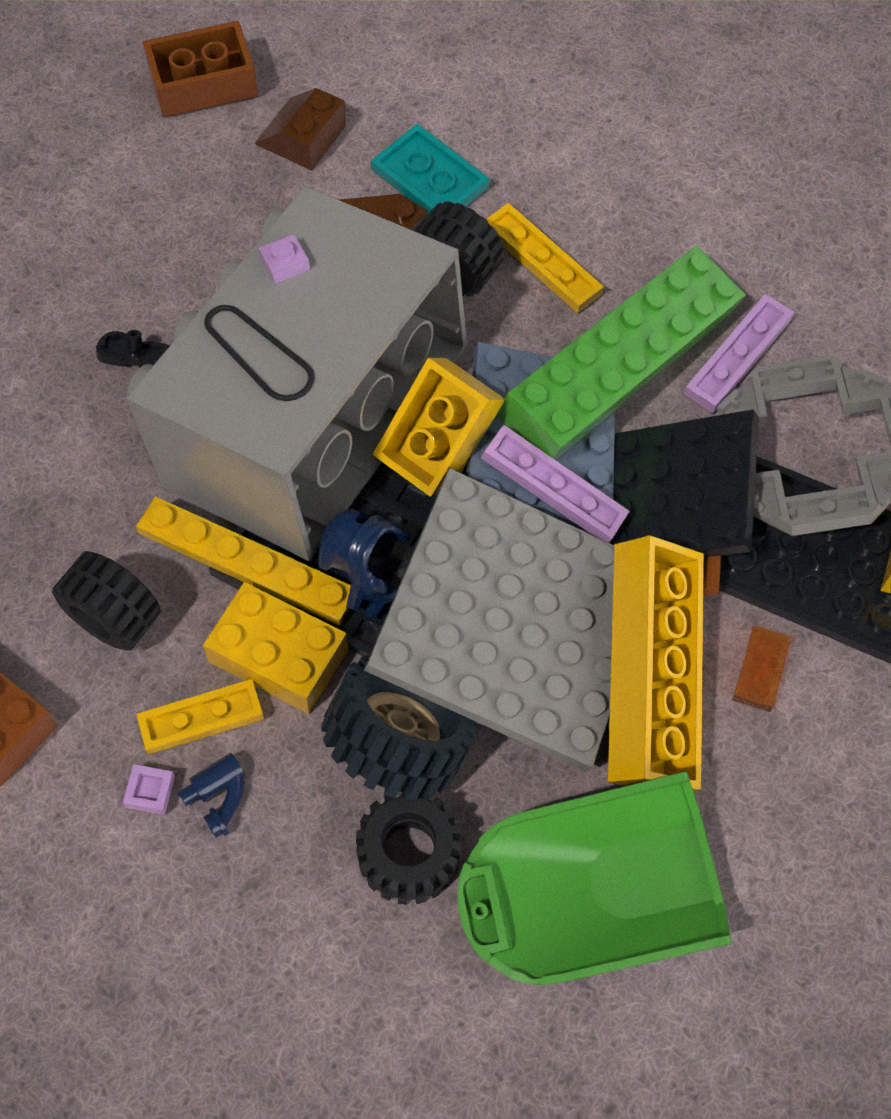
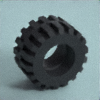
M450 201L436 204L415 230L417 233L458 249L462 296L466 295L469 297L478 294L504 260L505 249L502 247L503 242L497 235V231L483 216L481 217L476 211L466 208L463 204L457 202L453 204Z
M84 551L52 588V593L57 603L73 621L100 641L121 650L131 651L161 614V607L155 596L135 575L112 559L90 551Z
M403 792L402 797L398 798L384 795V803L380 804L376 800L370 805V814H363L360 820L361 828L356 833V851L363 878H367L368 886L373 891L376 889L381 891V897L390 901L391 897L398 898V904L407 905V899H415L416 904L424 903L425 897L430 894L434 899L441 894V888L444 885L446 887L450 885L453 881V874L457 872L459 867L461 832L459 824L455 825V815L451 809L445 811L443 809L444 802L437 797L432 802L424 799L421 793L416 800H405ZM403 828L419 829L431 838L434 845L433 853L421 864L415 866L398 865L391 861L384 852V844L387 838L395 831Z

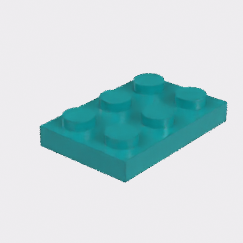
M418 123L370 161L373 172L405 197L428 210V214L436 204H443L445 201H450L453 204L457 202L466 207L489 188L490 178Z

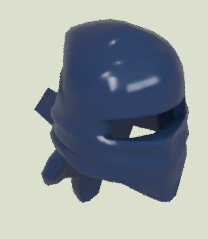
M355 509L339 512L327 523L320 540L319 568L343 574L351 582L346 607L357 611L363 599L369 601V604L365 608L364 614L375 619L385 604L393 602L398 589L389 580L381 577L387 566L396 541L410 542L411 533L405 532L401 526L380 515H374L368 519L366 513Z

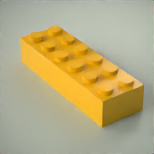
M650 535L614 545L608 782L629 786L687 772L693 790H701L704 554Z

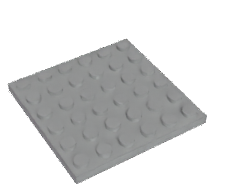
M450 468L443 480L364 671L588 772L593 767L610 715L614 545Z

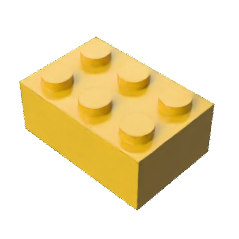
M428 357L372 455L430 497H435L438 495L443 480L450 468L462 473L471 454L477 448L506 399L447 358Z
M244 582L206 639L203 648L209 663L244 681L253 679L255 687L310 714L346 655L348 643L345 632Z

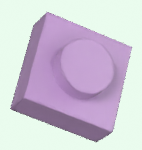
M294 234L258 248L260 257L275 284L311 270L309 260Z
M133 764L123 799L124 807L165 815L175 779L173 771Z

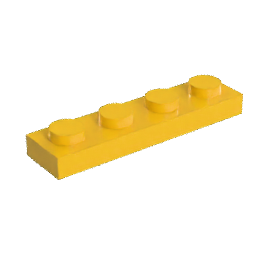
M507 203L486 218L503 242L502 247L577 314L603 295L604 286L510 203Z

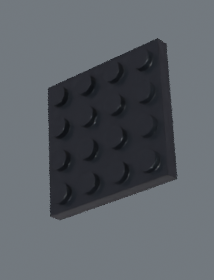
M754 409L615 433L613 500L629 510V513L609 543L615 545L650 535L703 553L704 558L751 552L759 416Z

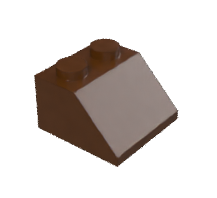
M318 88L291 97L255 144L312 171L346 126L345 101Z

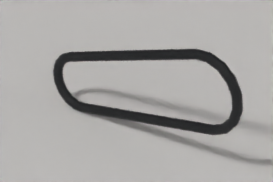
M220 305L207 313L204 319L207 331L269 396L276 400L291 401L304 396L312 388L314 373L311 367L242 311L231 305ZM220 311L235 313L308 373L306 386L301 391L290 395H281L272 391L210 325L211 318Z

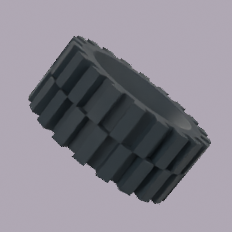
M369 656L361 657L358 663L353 662L349 666L323 716L325 718L321 724V731L326 732L323 738L326 747H335L331 757L337 764L345 761L348 764L345 772L353 779L358 774L366 779L365 787L373 791L376 785L384 787V795L395 798L398 792H403L405 800H416L420 793L424 799L434 797L436 791L441 794L451 783L475 742L479 727L475 726L476 721L364 671Z

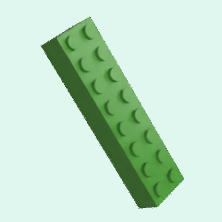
M696 245L509 391L496 416L506 427L556 460L723 322L734 311L746 294Z

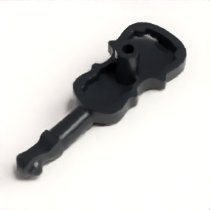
M130 330L127 333L112 331L103 335L98 341L96 356L100 362L118 366L135 365L140 368L146 364L154 365L170 346L153 341L142 342V334L138 330Z

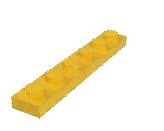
M156 496L136 525L138 534L242 582H246L335 625L341 626L350 610L346 605L351 585Z

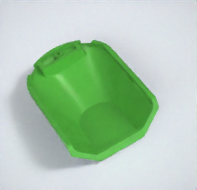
M687 772L511 815L493 825L478 839L479 842L472 850L461 870L457 892L458 910L462 927L470 944L485 962H488L496 970L508 976V978L519 982L535 985L564 983L733 944L725 903L704 822Z

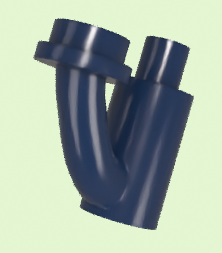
M230 752L190 777L191 784L178 792L183 803L187 806L199 798L204 803L227 788L225 800L218 813L213 807L209 809L210 813L203 817L215 838L222 834L224 836L229 834L226 826L232 819L242 799L245 774L234 755Z

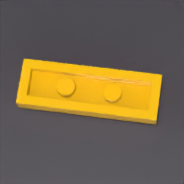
M253 679L136 714L148 755L264 720Z

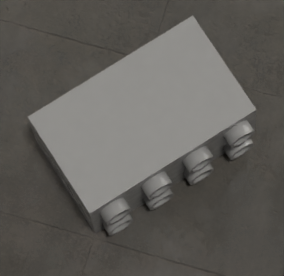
M306 186L286 210L280 208L274 210L266 219L262 228L261 239L243 260L236 258L226 265L219 279L218 290L200 311H189L181 318L176 327L171 346L154 365L146 364L140 367L129 383L126 400L162 487L310 561L319 549L321 536L327 523L337 513L350 507L382 463L372 454L428 357L447 358L455 364L467 347L458 249ZM294 234L309 260L311 270L275 284L260 257L258 248ZM220 305H231L242 311L311 367L314 373L312 388L304 396L291 401L276 400L269 396L207 331L204 324L207 313ZM220 311L211 318L210 325L272 391L281 395H290L301 391L306 386L308 381L306 370L235 313Z

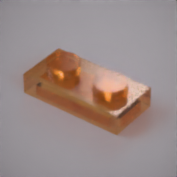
M753 626L732 701L771 712L791 637Z

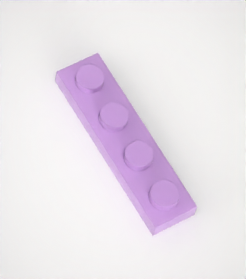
M764 294L685 387L684 395L714 413L717 410V406L732 392L789 324L794 311Z
M505 425L501 427L481 456V459L584 530L609 543L629 513V510Z

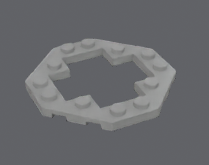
M831 355L756 367L748 375V382L740 390L734 389L717 406L718 412L713 416L754 409L759 416L758 429L769 427L764 401L836 390L843 415L880 409L891 445V386L886 384V378L859 368L857 371L842 365L841 359ZM891 452L856 457L861 485L785 497L779 470L756 473L753 516L791 536L872 524L891 503Z

